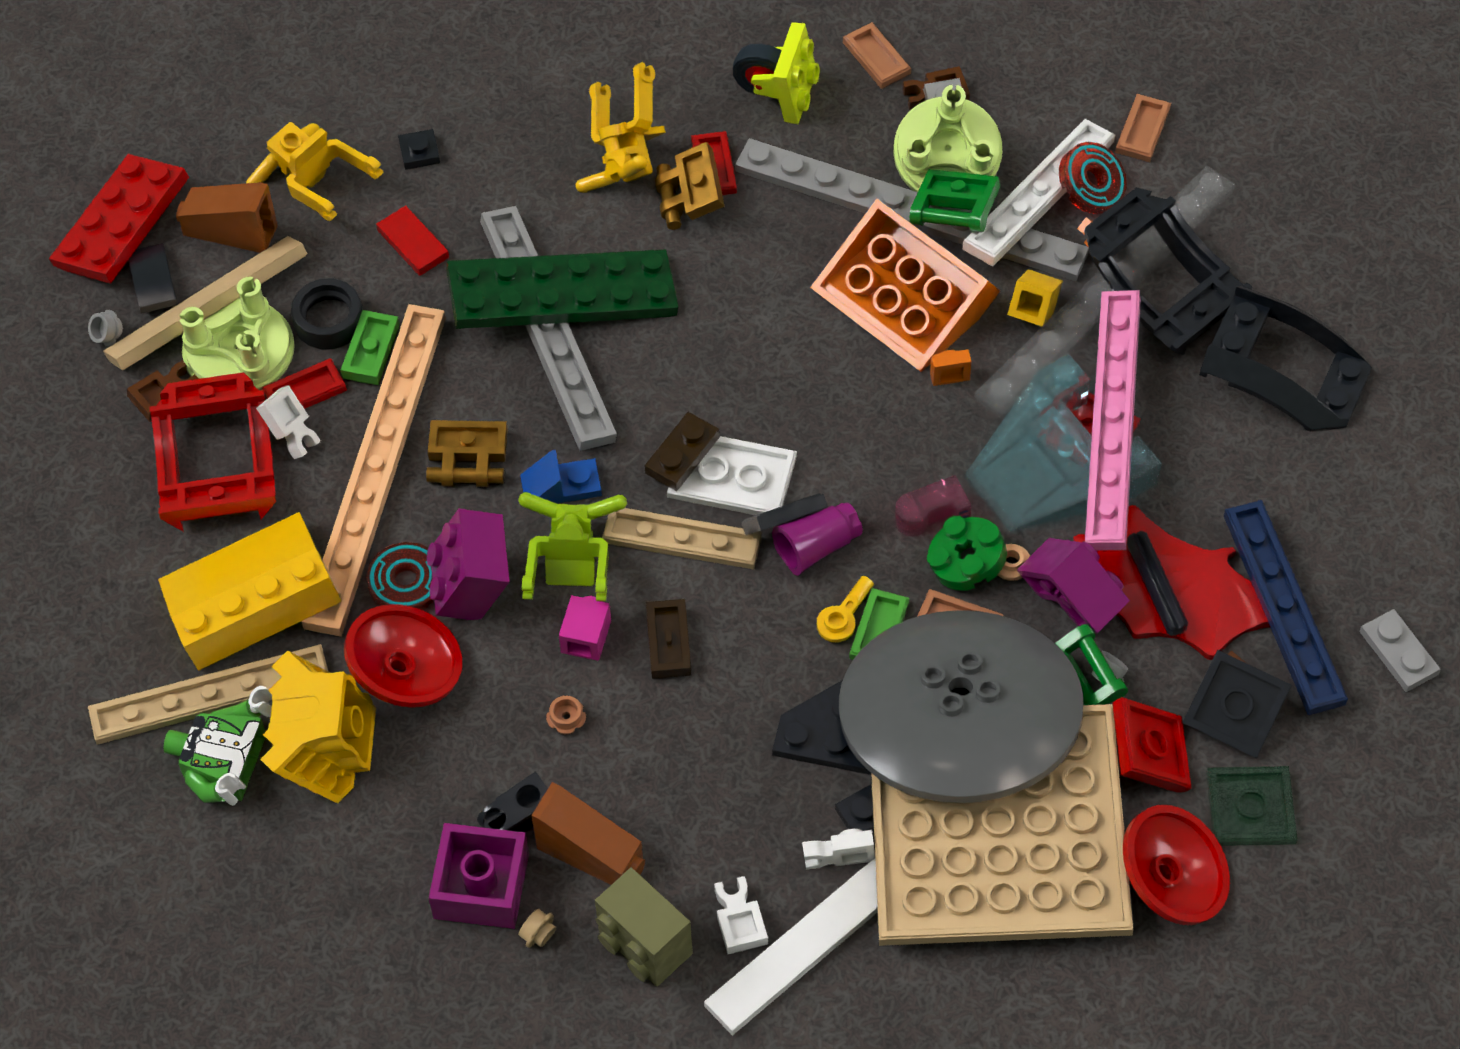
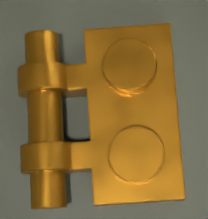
M707 142L675 155L676 168L671 169L669 164H660L656 167L657 177L655 178L657 192L661 193L662 203L660 204L661 216L663 219H666L667 227L670 230H676L681 227L680 217L683 211L686 212L691 220H694L725 207L714 152ZM680 185L682 193L676 195L675 191Z
M431 420L428 457L429 461H442V467H427V482H439L442 486L454 487V483H476V487H488L489 483L504 484V468L489 467L490 462H505L508 433L507 421ZM456 461H477L476 468H455Z

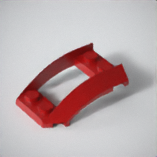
M244 372L168 383L160 393L161 400L156 406H150L156 455L160 519L183 532V521L254 510L259 511L260 520H262L276 503L270 430L256 409L266 400L264 390H258L253 385V380ZM247 409L254 472L180 483L174 420Z

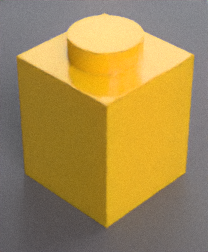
M1028 269L1016 282L1007 315L1043 327L1054 313L1063 281Z

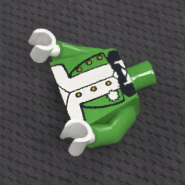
M256 687L251 692L248 700L237 705L216 710L210 714H198L195 716L189 734L175 730L167 732L163 746L164 753L180 756L179 767L185 779V784L202 802L226 801L233 806L237 801H242L265 740L263 734L266 731L259 716L263 714L266 717H271L272 706L268 702L272 700V694L268 692L269 689L266 687Z

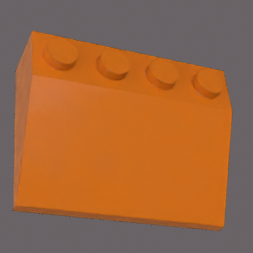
M879 199L875 200L810 287L920 372L931 364V355L940 354L973 326L1000 292L991 282Z

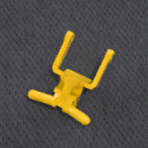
M641 62L633 68L634 118L627 123L622 122L610 125L611 89L609 85L606 84L601 87V83L596 82L590 86L589 94L592 99L591 138L594 143L605 146L606 154L602 157V160L606 166L603 172L579 179L576 182L577 191L581 193L592 191L618 182L621 178L624 182H630L653 172L645 141L666 132L664 126L651 127L653 122V80L655 79V70L652 65L645 67V63Z
M289 122L267 141V149L271 153L250 175L246 183H264L276 167L279 166L286 176L291 173L286 177L291 196L317 211L327 221H331L337 216V213L332 210L335 208L329 200L322 198L306 187L312 188L324 177L326 169L330 167V162L334 158L339 157L374 179L379 178L384 172L379 168L381 163L376 158L368 157L338 139L327 141V132L316 123H311L300 129L294 123Z

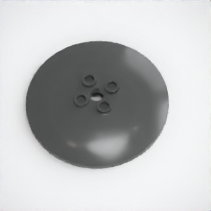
M953 610L930 613L908 619L894 625L872 639L853 659L845 673L839 694V716L841 728L849 748L861 764L878 779L891 787L919 798L949 803H973L999 799L1029 788L1044 779L1064 761L1072 750L1082 726L1083 692L1077 672L1068 657L1052 640L1041 632L1005 616L980 611ZM956 688H966L971 691L963 696L951 693Z

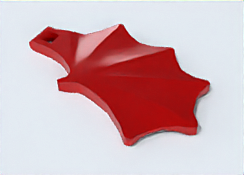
M1136 505L1128 507L1127 537L1139 531L1147 533L1188 621L1187 630L1176 636L1167 634L1128 549L1127 541L1126 550H1096L1100 556L1098 560L1105 571H1110L1116 575L1124 585L1122 591L1130 601L1117 615L1125 623L1134 639L1158 636L1175 638L1192 646L1207 660H1213L1217 650L1222 651L1230 642L1245 632L1270 627L1252 582L1236 572L1227 562L1235 556L1236 550L1233 547L1207 550L1191 545L1166 533L1147 518ZM1085 534L1074 536L1073 541L1085 542Z

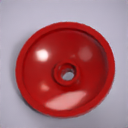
M388 604L371 608L355 619L345 639V661L354 679L368 693L393 705L423 707L434 704L445 698L453 690L462 671L461 650L452 632L436 617L415 607Z
M1172 805L1152 806L1133 818L1124 835L1123 859L1128 878L1142 901L1162 918L1180 925H1197L1214 917L1223 908L1227 900L1230 888V874L1223 849L1211 830L1192 813Z

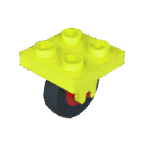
M792 22L783 47L750 44L739 51L733 63V77L737 84L747 92L778 99L784 122L799 124L803 111L809 109L810 89L812 84H817L820 74L819 64L815 63L813 56L814 43L812 39H809L806 24Z

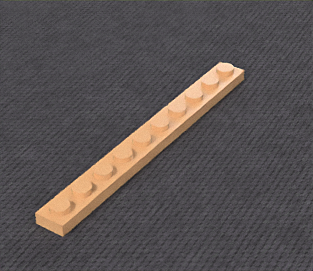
M408 304L323 557V562L342 602L303 620L304 630L342 637L446 320L444 310Z

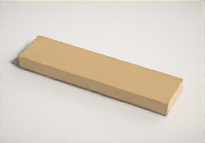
M624 508L623 510L608 514L602 538L611 545L754 569L762 532L745 535L743 528Z

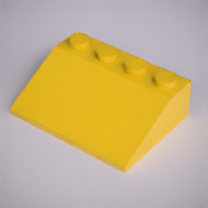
M300 512L158 579L171 619L183 647L198 671L342 602Z

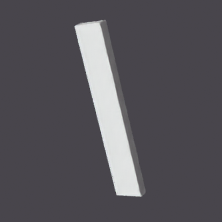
M1084 119L987 217L984 232H972L963 241L962 250L994 266L1073 186L1068 172L1069 160L1073 152L1084 145H1096L1108 150L1114 143L1115 134ZM1087 148V152H1095L1101 155L1104 154V152L1101 150ZM1085 149L1078 152L1073 159L1071 168L1074 183L1082 177L1081 168L1083 163L1088 159H1099L1101 156L1095 154L1087 155ZM1090 162V163H1088V164L1085 166L1084 173H1085L1095 162Z
M875 858L704 1001V1007L732 1036L878 912Z

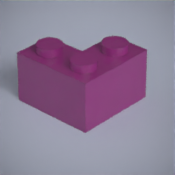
M1048 538L1017 569L1038 596L1042 599L1057 601L1077 627L1089 624L1094 633H1098L1130 601L1122 591L1124 588L1123 583L1112 572L1105 571L1098 562L1100 559L1099 554L1086 542Z

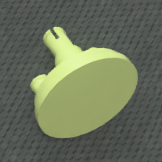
M949 85L943 90L942 97L932 98L915 106L906 114L897 129L893 147L895 165L903 181L913 191H919L928 169L996 176L1003 152L999 129L991 116L983 108L965 99V91L959 85H956L955 91L952 90L953 85Z
M253 277L241 279L237 284V292L240 298L205 320L202 310L197 307H188L180 313V323L184 330L182 335V357L187 365V372L190 377L195 374L201 379L244 372L253 380V385L258 390H262V387L277 381L288 369L295 347L291 327L283 315L269 305L267 299L262 294L261 283L257 278L255 281H253Z

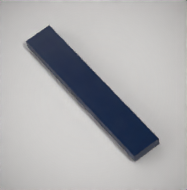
M1259 500L1225 509L1224 519L1307 714L1312 715L1346 706L1348 700L1263 501Z

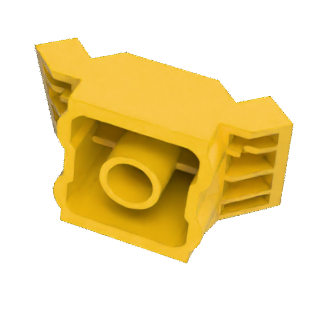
M286 651L271 666L281 678L268 690L272 694V708L269 727L263 736L274 746L260 760L274 773L284 779H288L338 804L354 788L355 773L370 771L376 707L373 705L369 694L363 693L357 687L352 675L346 674L344 671L330 673L302 657Z

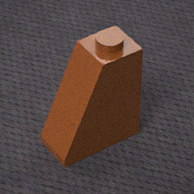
M262 182L192 187L186 200L180 202L176 214L183 236L258 253L263 252L269 247L278 227L269 186L267 183Z
M551 783L532 814L537 849L610 885L631 867L641 875L646 862L643 859L641 841L560 785Z

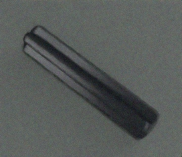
M1139 531L1130 534L1127 537L1128 549L1167 634L1176 636L1184 633L1187 630L1188 621L1147 533Z

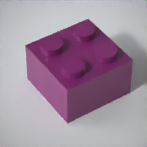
M459 508L451 520L444 524L442 532L436 541L429 545L427 564L432 567L433 578L430 585V597L435 601L436 616L466 620L482 619L510 583L502 514Z
M444 823L428 898L433 919L515 929L529 858L526 833Z

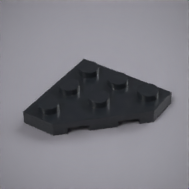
M842 681L781 715L772 749V756L872 775L849 748L841 728L839 694Z

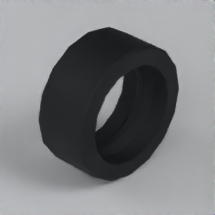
M322 278L307 283L296 293L291 303V316L299 338L308 346L321 350L336 349L349 344L363 310L361 299L356 289L347 282L335 278ZM324 300H338L347 304L349 308L348 316L341 323L331 327L314 326L306 320L308 309Z

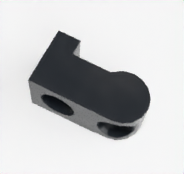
M535 771L486 806L479 813L477 822L483 828L526 832L533 827L532 814L548 788Z

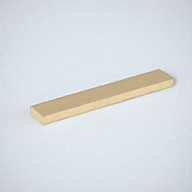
M287 236L103 352L113 365L121 370H125L184 332L180 323V313L188 307L201 309L205 320L240 298L237 292V284L241 279L253 277V281L257 278L262 284L304 258L308 253L301 242Z
M321 644L292 652L328 671ZM282 655L90 705L88 710L96 744L195 719V716L200 713L210 714L213 711L244 702L249 699L251 692L256 687L264 686L270 689L281 678L271 666Z

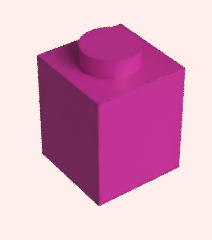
M571 595L559 633L561 653L599 661L611 623L610 603L596 601V597L593 596L582 598Z

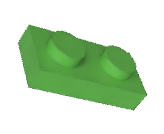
M362 310L341 368L343 379L379 385L400 326L398 316Z

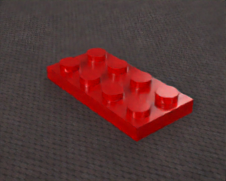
M127 154L50 256L49 260L52 265L66 272L111 284L189 179L185 169Z

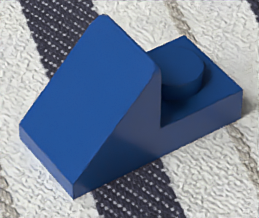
M552 450L520 474L523 493L528 492L557 504L602 496L595 458L558 464L556 450Z

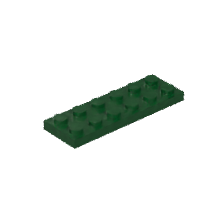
M666 249L447 261L446 272L456 329L677 316L679 307Z

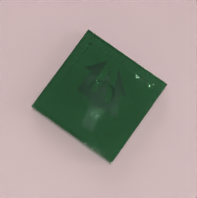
M1289 766L1207 768L1212 833L1221 846L1288 845L1297 843Z

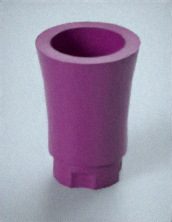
M847 502L835 507L828 506L801 519L774 526L772 537L777 553L790 571L798 576L822 558L850 544L852 539L862 535L863 529L856 510Z

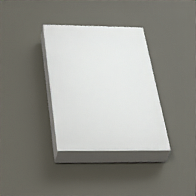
M720 436L677 492L668 487L667 498L751 515L767 512L784 505L797 458V451Z

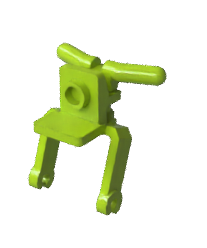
M528 492L522 493L518 499L522 507L552 518V533L549 536H535L529 541L526 572L522 578V599H533L539 556H545L546 584L567 586H593L595 582V557H599L595 588L596 601H606L609 558L608 543L603 538L593 537L591 520L623 510L627 506V499L623 495H616L589 505L557 504Z

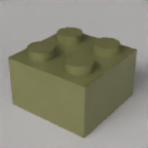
M632 867L595 899L597 915L595 920L600 933L598 935L599 941L610 953L615 955L619 951L628 959L627 966L629 970L640 981L644 982L649 979L658 987L693 954L691 922Z

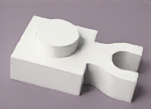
M289 385L278 389L256 408L277 440L286 438L288 450L294 459L303 457L308 453L302 445V440L307 447L315 446L320 442L317 434L305 426L304 421L309 415Z
M847 829L839 835L831 836V841L802 842L806 870L821 868L828 864L842 866L867 863L875 858L872 830Z
M745 876L737 878L739 891L733 895L727 894L724 891L722 882L714 884L717 900L725 907V909L717 910V919L727 954L768 945V936L758 902L746 903L748 890Z

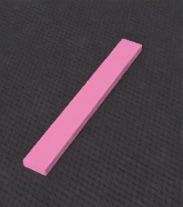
M1140 290L1102 291L1085 531V542L1095 550H1126L1141 302Z

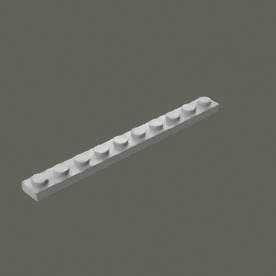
M750 138L735 164L736 172L862 213H866L875 200L879 199L908 222H910L911 206L918 193ZM931 205L929 206V208H935V209H944V210L970 212V213L972 212V210H967V209H958V208H949V207H938V206H931ZM926 222L923 226L914 225L924 233L961 245L972 233L969 227ZM1030 228L1002 258L1077 281L1088 256L1089 247Z

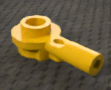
M861 576L840 606H830L819 613L817 617V631L822 638L830 642H842L853 635L856 626L853 614L873 588L874 583L871 579Z

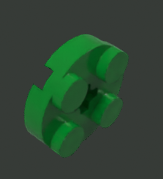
M952 516L945 521L943 528L931 541L927 562L942 585L953 590L965 591L974 589V583H978L983 579H986L987 583L994 579L1004 567L1007 559V549L999 528L991 521L980 517L963 518L962 516ZM973 548L975 551L973 555L967 554L964 559H961L960 554L964 550Z

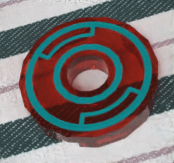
M1088 141L1077 144L1062 157L1059 165V181L1062 189L1066 188L1070 194L1068 199L1079 209L1093 214L1104 213L1124 197L1127 189L1126 173L1120 160L1110 149L1102 144ZM1087 171L1092 172L1096 176L1098 185L1090 182Z
M402 542L392 544L377 553L369 564L366 579L369 594L378 605L400 604L424 610L429 607V604L433 603L434 600L430 597V585L433 579L432 567L427 564L428 547L419 543ZM403 571H411L416 574V579L409 585H400L396 583L395 578Z

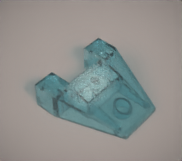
M1069 354L1064 355L1036 373L965 473V479L1010 532L1087 513L1092 435L1072 412L1087 404L1091 379ZM1139 436L1132 439L1129 501L1157 484L1162 465L1161 461Z

